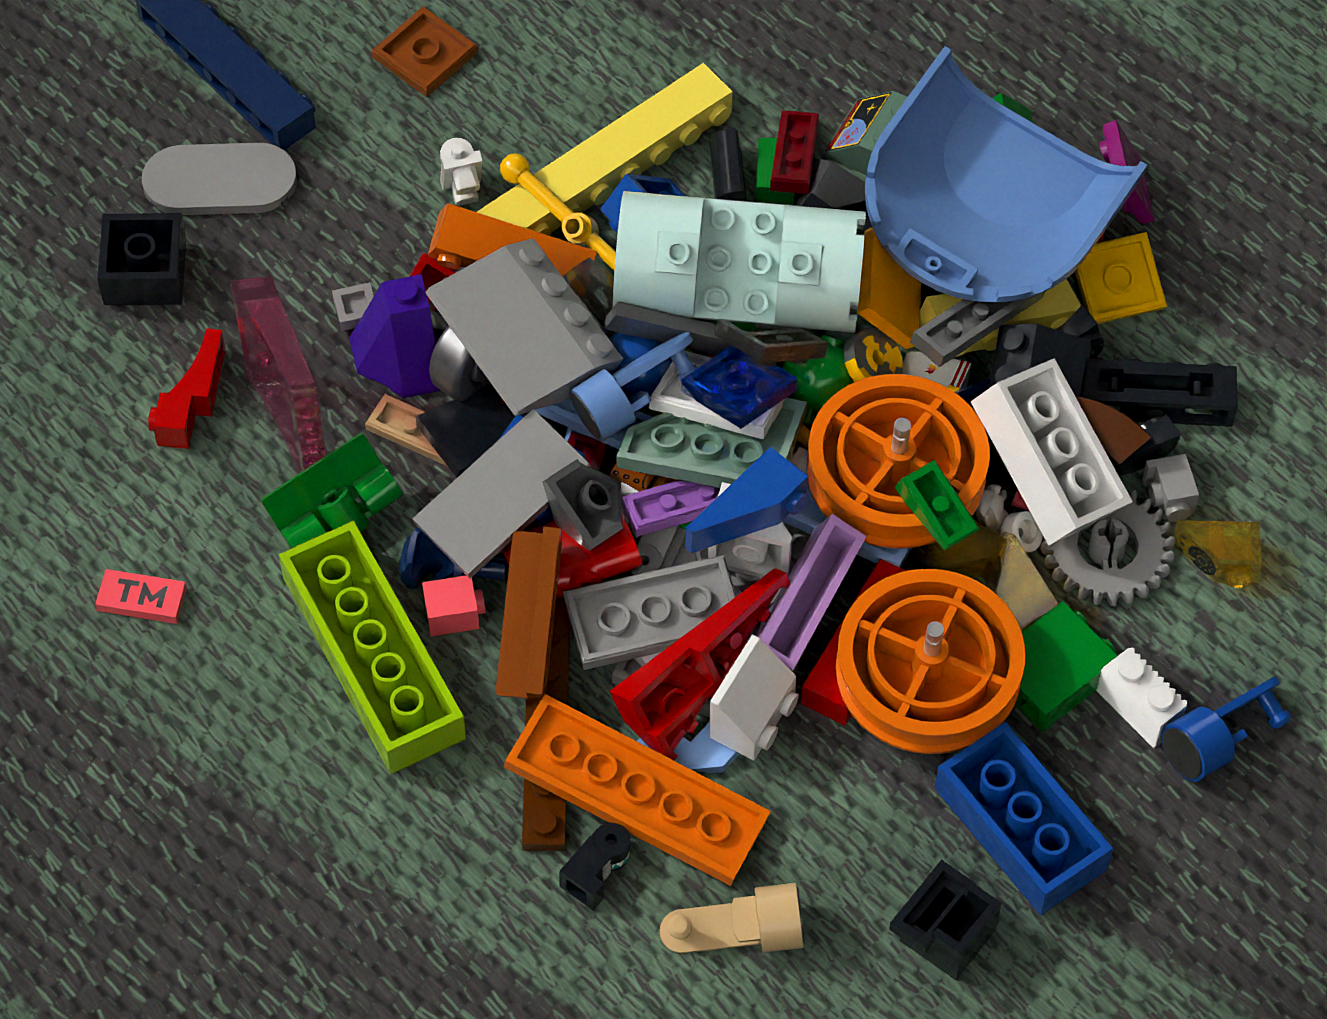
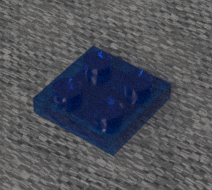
M738 341L681 379V392L740 429L797 391V378Z

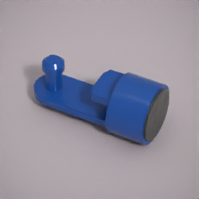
M1272 677L1215 711L1206 707H1198L1166 725L1162 730L1161 740L1166 757L1173 768L1185 779L1197 782L1230 763L1235 755V746L1248 737L1244 729L1231 735L1222 719L1256 699L1270 719L1267 722L1271 728L1279 729L1290 722L1291 715L1287 709L1283 710L1271 691L1281 684L1278 677Z

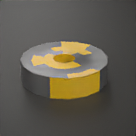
M869 327L853 334L846 341L844 363L854 382L877 375L902 374L903 360L898 345L878 328Z

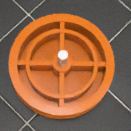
M885 374L872 376L844 387L834 394L818 412L810 431L806 463L808 486L815 503L826 518L831 514L835 515L866 536L865 543L887 548L920 547L937 541L903 501L895 488L897 483L905 476L935 460L972 516L978 508L984 493L990 460V447L985 428L976 412L963 398L949 388L932 380L913 375Z
M908 570L886 577L872 585L858 597L846 614L839 634L836 659L838 688L852 716L864 729L879 740L893 747L914 753L943 754L967 748L1003 724L1010 715L1019 695L1024 672L1025 644L1020 626L1012 611L997 594L982 583L968 576L947 570Z

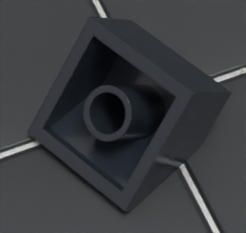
M1040 324L1002 325L999 327L989 388L1002 380L1055 358L1074 395L1083 397L1092 343L1087 339Z

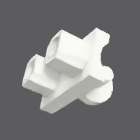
M449 139L442 145L440 150V182L443 191L452 190L456 206L478 202L477 190L480 189L479 182L482 171L480 150L473 151L471 144L465 139Z

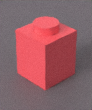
M467 576L422 582L430 637L479 629L478 614H484L486 611L482 589L474 590L472 577L469 579Z

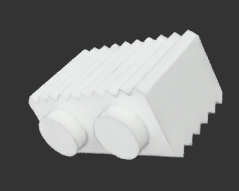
M1128 648L1103 667L1096 691L1155 748L1162 742L1163 728L1184 716L1187 700H1181V694H1175V689L1169 688V683L1163 682L1164 677H1158V671H1152V665H1146V660L1140 659V654L1134 653L1135 648Z

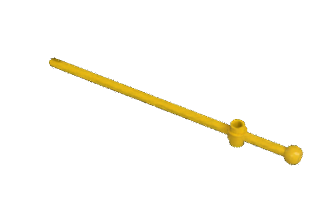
M513 153L506 156L500 164V174L503 179L512 184L520 183L562 222V231L568 241L577 245H587L590 249L597 251L596 255L610 268L615 270L616 251L599 236V228L596 221L589 215L574 213L530 173V164L523 155ZM703 353L707 357L737 364L730 358ZM802 424L797 441L808 450L810 430Z

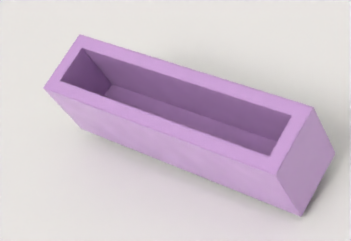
M833 514L826 518L812 532L788 576L791 582L787 589L781 588L769 610L771 614L765 623L762 622L755 635L791 671L794 670L866 538L864 534Z

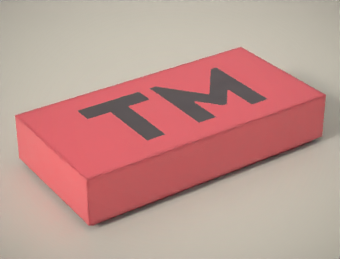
M105 569L95 606L97 611L177 624L187 586L184 581Z

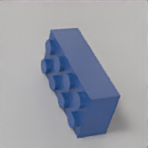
M1006 722L938 766L935 790L1040 916L1108 870L1113 847Z

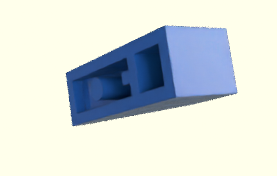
M770 447L686 527L685 548L689 552L694 553L778 525L789 514H797L808 500V475Z

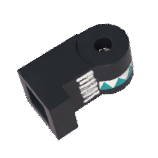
M618 823L601 825L559 871V887L593 911L604 899L603 881L612 871L625 866L629 860L630 835L626 828Z

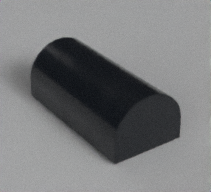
M736 128L720 130L709 139L715 199L747 202L742 149L738 130Z

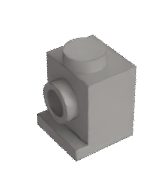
M1186 454L1146 461L1142 482L1144 487L1148 486L1152 506H1159V509H1162L1163 520L1168 519L1170 522H1179L1194 514L1199 492Z

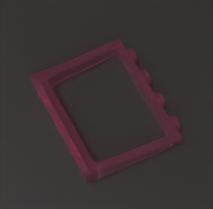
M272 276L230 281L247 379L273 418L298 472L301 473L326 456L316 385Z

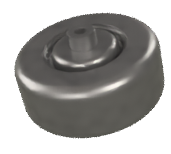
M448 325L433 350L429 373L432 383L438 389L453 399L462 401L478 389L491 384V382Z

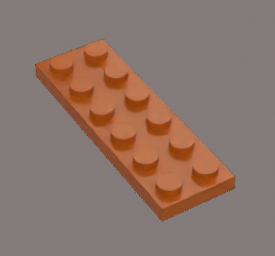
M546 694L543 696L504 764V768L609 823H618L624 826L630 834L729 886L733 884L771 812Z

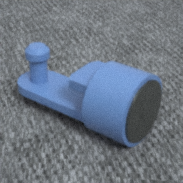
M685 332L670 338L613 374L603 369L570 389V398L578 416L596 439L602 442L635 422L634 412L650 403L651 398L647 392L643 391L635 392L626 397L621 387L669 357L679 372L677 377L680 382L690 383L698 378L700 370L697 365L692 364L684 349L693 341L690 333Z

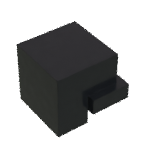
M941 859L890 922L889 930L900 937V942L954 980H957L996 931L1002 903Z

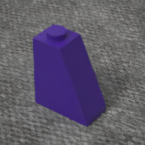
M422 274L382 282L349 338L357 373L369 380L374 379L389 387L391 392L402 398L441 391L432 383L429 373L430 360L436 344Z

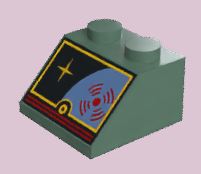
M890 91L857 99L824 150L823 156L866 175L871 153L878 138L907 99V96Z

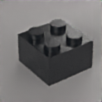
M181 213L103 214L97 280L104 305H182L187 239Z

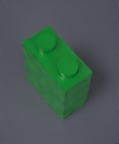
M1063 601L1022 631L1025 644V667L1015 706L1041 732L1045 731L1093 694L1098 688L1101 670L1118 656L1112 643L1105 638L1101 639L1089 627L1086 618L1079 611H1072Z

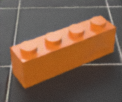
M447 203L439 212L428 256L437 259V263L445 268L460 269V267L465 268L503 246L534 238L576 295L585 296L597 251Z

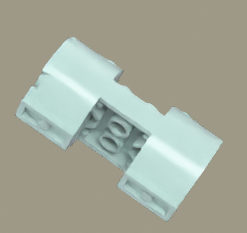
M623 191L616 245L613 307L620 301L692 319L855 333L857 315H849V310L857 309L859 303L864 235L856 234L857 229L863 230L866 212Z

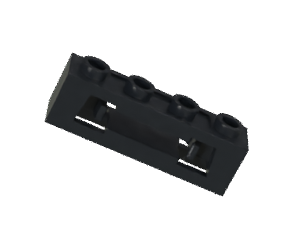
M1091 357L1088 363L1083 397L1106 405H1120L1119 411L1129 416L1135 422H1146L1152 418L1167 414L1173 424L1233 427L1238 408L1237 366H1224L1219 363H1209L1206 365L1184 364L1179 361H1169L1166 363L1144 362L1139 359L1119 361ZM1185 409L1211 410L1212 414L1185 413Z

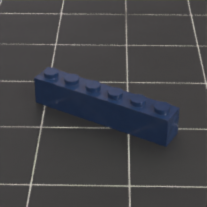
M135 0L139 19L270 144L285 150L316 128L314 118L316 109L311 99L306 94H299L292 88L283 72L279 70L275 72L267 64L265 57L257 48L251 49L243 41L242 36L235 27L225 25L210 4L204 5L200 0Z

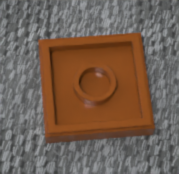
M422 6L371 52L372 58L421 94L428 97L478 53V45Z

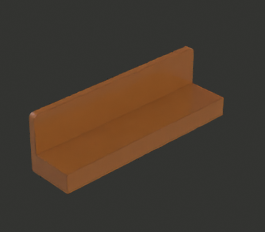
M543 527V533L515 531L513 533L496 682V694L498 696L542 700L543 696L547 693L563 534L560 528Z

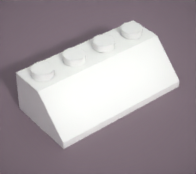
M1055 358L996 383L971 401L1048 546L1083 530L1133 502Z

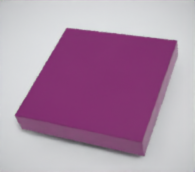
M1117 120L1103 124L1105 140L1100 142V149L1105 162L1118 166H1137L1142 161L1141 157ZM1145 174L1122 206L1126 214L1133 213L1141 224L1155 221Z

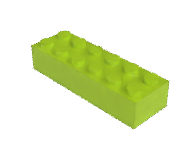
M354 521L279 554L282 575L287 587L390 775L466 739L464 716Z

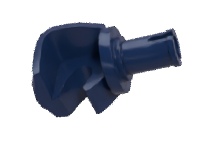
M419 528L414 529L413 533L407 538L399 563L400 578L406 588L416 589L421 581L431 572H438L434 580L466 576ZM495 555L473 577L495 579L504 582L507 564L505 556Z

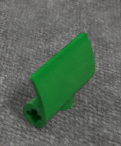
M360 433L263 497L261 503L292 549L352 521L355 522L361 533L368 526L369 517L376 515L404 496L393 476L379 460L365 434Z

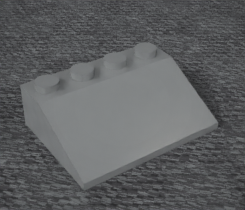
M534 238L503 246L429 287L426 291V295L515 416L530 412L532 409H540L571 399V388L603 369L613 374L623 360V357Z

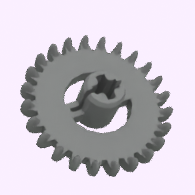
M1133 490L1130 495L1132 503L1083 530L1049 546L1043 536L1042 539L1044 541L1041 543L1040 551L1046 555L1044 565L1049 569H1054L1052 573L1053 580H1066L1063 587L1064 591L1079 590L1077 598L1080 600H1084L1088 595H1091L1095 605H1099L1103 598H1107L1110 606H1116L1117 599L1120 597L1125 603L1131 604L1133 603L1134 593L1140 598L1148 597L1149 588H1159L1161 578L1169 575L1170 567L1168 564H1171L1175 558L1174 552L1171 551L1175 544V538L1173 536L1165 538L1170 533L1171 523L1167 522L1164 525H1158L1163 516L1162 509L1149 515L1151 499L1148 498L1143 504L1137 506L1135 504L1137 491ZM1091 526L1093 528L1088 553L1090 558L1101 566L1102 570L1088 564L1080 555L1077 546L1081 534ZM1129 534L1134 539L1137 553L1130 564L1122 569H1118L1117 564L1124 557ZM1110 545H1111V546H1112V551H1111V556H1110V560H1109V562H1110V568H1109V566H1108V557H1109Z

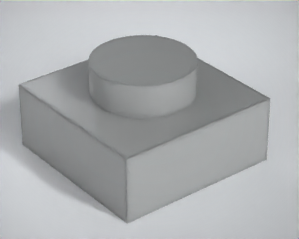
M370 282L332 290L333 302L341 331L355 328L374 297Z

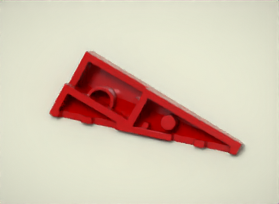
M777 568L772 569L609 691L623 721L649 748L674 761L676 760L678 755L674 753L677 745L686 732L693 733L699 723L695 720L696 716L707 699L713 698L747 644L746 640L758 622L765 623L771 614L767 607L779 589H787L791 582L786 572Z

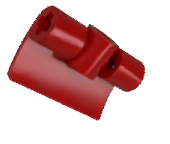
M623 515L622 526L624 528L590 551L586 550L561 529L563 544L557 599L562 598L564 591L603 583L605 578L610 579L643 566L637 545ZM552 521L527 532L543 533V527H559L555 524V521ZM512 541L502 549L508 564H510Z

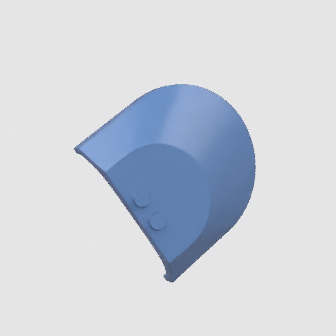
M944 46L885 127L871 153L865 180V202L871 225L887 253L900 267L921 283L939 292L979 302H1007L1038 295L1055 287L1077 270L1140 182L1148 165L1142 161L1137 166L1113 165L1100 161L1074 148L982 92L964 75L955 63L951 54L952 50Z

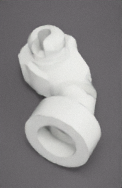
M996 484L989 485L984 490L982 499L975 511L979 524L992 531L999 540L1001 539L1011 552L1026 553L1035 551L1040 546L1043 535L1031 512L1024 511L1008 514L1003 508V502L1007 498L1006 490L1000 491L1001 486Z

